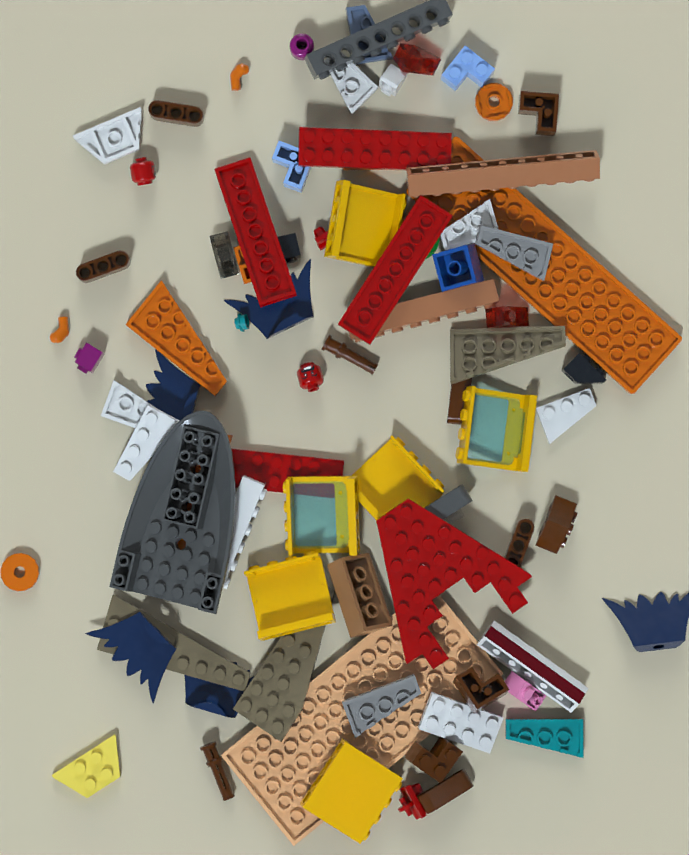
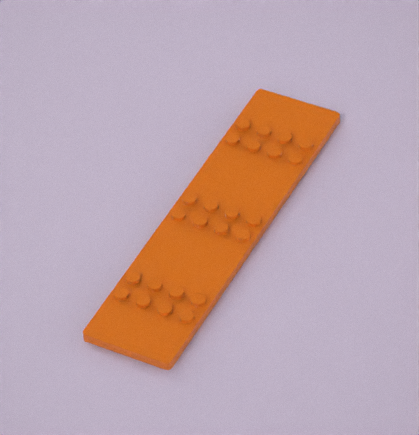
M453 137L451 164L484 161L459 137ZM507 187L495 191L486 189L479 192L464 191L460 194L443 193L440 196H423L453 215L446 228L490 199L499 230L553 243L544 281L476 244L475 246L478 258L553 326H565V336L629 394H634L682 341V337L517 189ZM413 196L410 197L415 202L418 200V198H415Z

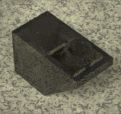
M228 231L211 235L210 240L220 278L238 275L239 271Z

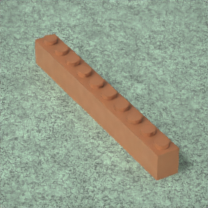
M597 150L410 167L406 168L407 189L409 197L419 198L420 195L440 196L443 193L460 194L464 191L479 192L486 189L495 191L507 187L516 189L519 186L535 187L539 184L555 185L560 182L574 183L581 180L591 182L595 179H600V157Z

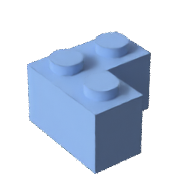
M464 46L443 72L441 80L454 91L458 89L466 77L482 88L494 74L495 68L467 46Z
M278 141L272 161L289 168L283 182L284 187L302 193L311 167L298 166V147Z

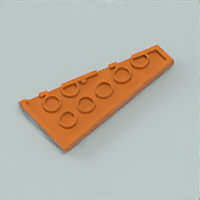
M161 280L125 325L216 397L227 383V380Z

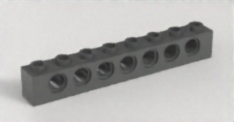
M429 0L306 55L305 61L314 80L317 78L322 80L331 75L330 72L335 70L337 72L343 71L348 68V64L353 62L355 65L365 60L364 57L377 56L382 53L381 50L384 48L392 49L398 46V42L402 40L408 42L414 39L415 35L420 32L426 34L432 31V27L436 25L441 27L448 24L453 14L446 0ZM426 13H432L435 19H428ZM409 20H415L418 27H412L409 24ZM394 27L399 28L400 31H401V34H400V35L394 34L393 31H392V28H394ZM381 35L384 38V42H378L375 36ZM360 42L365 43L366 46H367V49H366V50L360 49V48L358 47V43H360ZM347 50L350 53V57H343L341 51ZM324 58H331L333 64H325Z

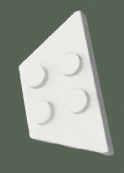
M140 107L73 135V138L104 165L140 150L142 110Z

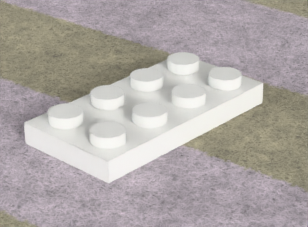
M431 692L418 729L490 753L502 724L503 716L483 709L473 714L466 703Z

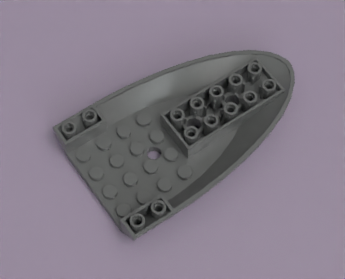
M202 410L187 415L171 429L155 451L133 498L121 535L109 587L127 592H136L217 614L232 542L235 514V470L228 435L222 423L212 413ZM197 464L201 466L199 473L195 471ZM188 502L192 504L190 511L187 510ZM180 539H184L186 542V546L182 550L178 547Z

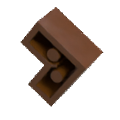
M520 92L518 114L537 116L535 135H555L559 94Z
M555 495L535 546L555 554L558 553L560 547L564 548L567 541L566 535L570 536L574 527L571 522L574 523L578 512H575L576 503Z
M473 667L462 672L453 680V683L473 714L503 697L510 690L499 673L482 683Z
M439 737L430 751L415 741L404 757L430 777L442 783L463 751L446 738Z

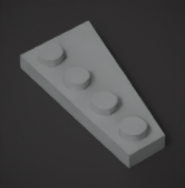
M412 674L343 700L342 704L355 738L368 728L370 729L384 717L386 718L399 707L420 695L421 691L415 675Z

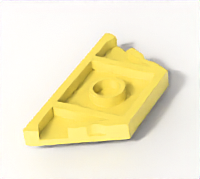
M114 734L52 774V777L86 798L92 796L121 777L117 736Z

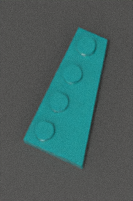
M505 719V736L508 740L584 758L583 719Z

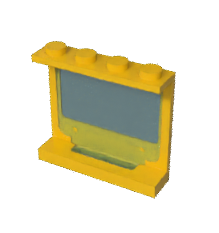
M476 386L466 387L462 396L464 408L460 413V420H462L461 428L458 431V439L460 441L455 454L457 463L528 472L537 395H520L476 388Z
M358 476L288 477L286 482H283V493H286L284 512L287 513L284 528L285 532H288L285 549L288 551L289 556H293L295 553L315 551V553H349L350 556H357L360 553Z

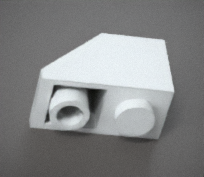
M390 64L380 78V91L387 96H391V94L396 96L407 78V73Z

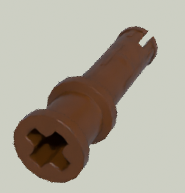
M331 335L328 336L321 349L333 353L337 359L344 358L371 373V375H373L374 369L378 366L373 361L347 348L346 343L334 340Z
M214 741L201 746L200 750L204 752L207 760L206 765L211 767L223 801L235 797L221 764L223 758L219 756L216 748L217 743Z

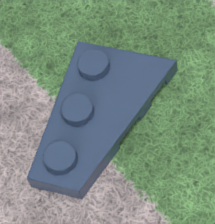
M365 5L346 7L350 35L375 24ZM375 36L378 42H384L382 36ZM363 42L358 43V47H359L360 49H362V50H366V49H367V46H366L365 43H363ZM384 48L379 55L371 57V55L364 57L365 60L359 64L392 60L393 56L387 48Z

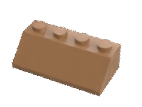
M369 553L342 557L327 565L350 638L363 636L393 626Z

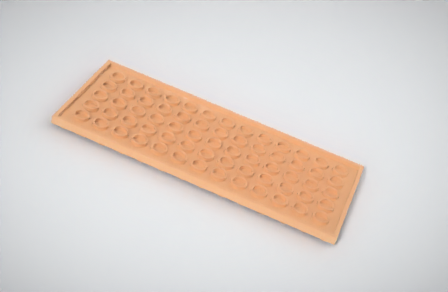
M440 595L432 601L443 616L430 624L428 629L449 657L448 660L433 669L423 654L407 664L396 614L394 613L390 616L393 626L369 633L309 683L303 710L282 742L260 727L255 726L221 754L222 758L293 846L324 822L304 809L300 803L342 738L389 769L407 754L415 741L420 743L431 734L418 729L431 692L466 703L453 683L456 676L473 667L482 683L498 673L500 676L503 675V672L486 651L477 646V640ZM414 674L421 694L355 738L342 701Z

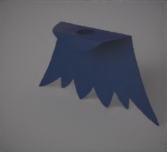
M311 259L302 269L298 279H296L294 273L291 274L297 296L261 308L258 300L250 295H245L248 303L236 300L224 301L242 315L247 314L249 321L261 331L266 339L314 317L310 295Z
M155 349L162 373L154 371L160 384H146L147 390L155 398L147 402L181 421L184 417L194 412L201 385L178 370Z
M660 592L656 596L653 605L647 598L639 594L637 608L627 600H624V608L611 600L602 598L618 618L628 634L633 647L638 652L677 648L686 640V629L689 619V593L681 601H679L678 594L674 595L670 604H668L664 594Z
M141 611L111 626L85 633L92 637L109 639L104 647L118 646L112 661L129 659L126 670L127 676H131L141 670L140 684H143L148 679L149 693L152 703H154L163 674L177 648Z
M184 675L185 703L187 705L225 717L235 718L238 712L233 710L244 691ZM254 676L249 678L247 687L254 678Z

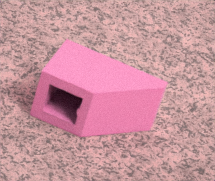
M513 671L504 681L510 689L508 692L535 712L546 697L545 694Z

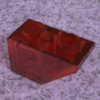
M400 43L393 58L403 72L434 75L441 61L439 57L416 45Z
M500 306L485 309L487 328L529 326L528 307Z

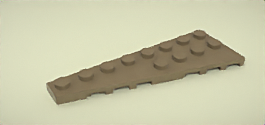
M112 595L103 628L123 621L141 611L177 648L166 670L240 691L246 690L250 672L118 596ZM100 638L97 650L114 655L118 646L104 647L109 639Z

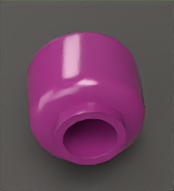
M297 34L290 41L291 55L298 60H305L306 55L314 51L313 39L307 34Z

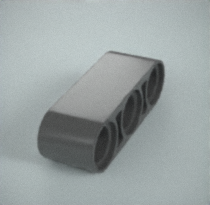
M462 484L424 508L439 518L444 519L473 500Z

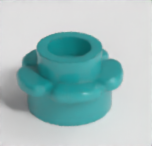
M239 313L238 317L234 319L235 327L244 332L250 328L249 318L247 314L241 315Z

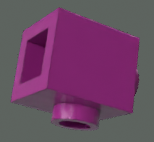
M86 342L83 349L79 348L74 356L76 358L75 363L78 364L77 369L85 374L88 371L93 373L103 358L104 353Z

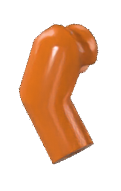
M240 63L231 72L232 91L241 90L240 78L242 75L248 74V65Z
M68 317L58 318L59 328L50 334L51 342L60 343L69 335Z

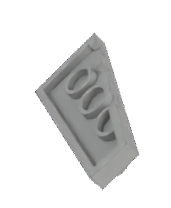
M479 225L475 241L476 245L542 281L545 280L553 243Z

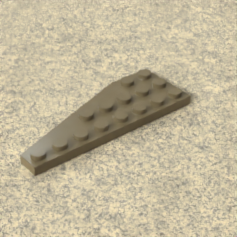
M328 587L331 602H333L335 590ZM326 626L281 636L233 710L282 742L303 710Z

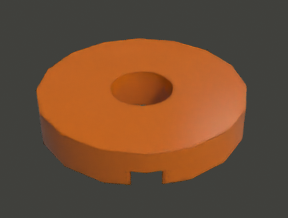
M499 83L484 85L478 91L475 98V107L478 114L488 121L504 119L510 113L513 106L511 92ZM492 97L497 98L499 105L492 107L489 104V99Z
M16 553L7 557L0 570L1 579L4 584L15 591H26L32 588L40 574L36 560L24 553ZM17 567L25 569V575L22 578H18L15 575Z

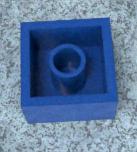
M468 244L432 254L442 292L484 281L475 244Z

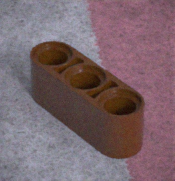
M155 100L148 107L151 118L156 121L198 127L204 121L202 110L196 106ZM155 107L163 109L159 115L153 114L152 111ZM174 110L181 111V115L177 118L172 117L171 113ZM192 113L200 114V118L196 121L191 120L190 116Z
M116 251L79 265L76 269V276L83 283H90L127 269L130 266L131 260L126 252ZM119 256L126 257V262L123 265H118L116 262ZM102 262L108 263V269L103 272L99 271V265ZM84 269L90 270V275L87 278L81 277V271Z
M472 378L451 385L447 416L448 424H462V420H460V413L464 408L462 396L466 387L471 386Z
M522 519L516 524L504 556L507 560L510 558L515 559L519 567H521L534 532V524L531 520ZM523 522H527L530 525L528 533H523L520 530V525ZM516 540H520L523 543L521 551H516L513 547Z
M462 769L443 780L442 783H438L420 794L418 799L426 813L429 814L471 789L474 785L465 769Z

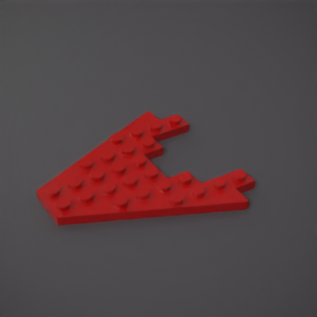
M409 498L376 520L402 648L407 664L423 654L433 669L449 659L428 629L430 624L443 616L432 600L463 578L474 593L491 582L512 614L528 604L518 586L532 577L530 573Z

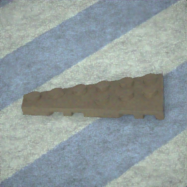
M565 326L450 329L451 385L565 347Z

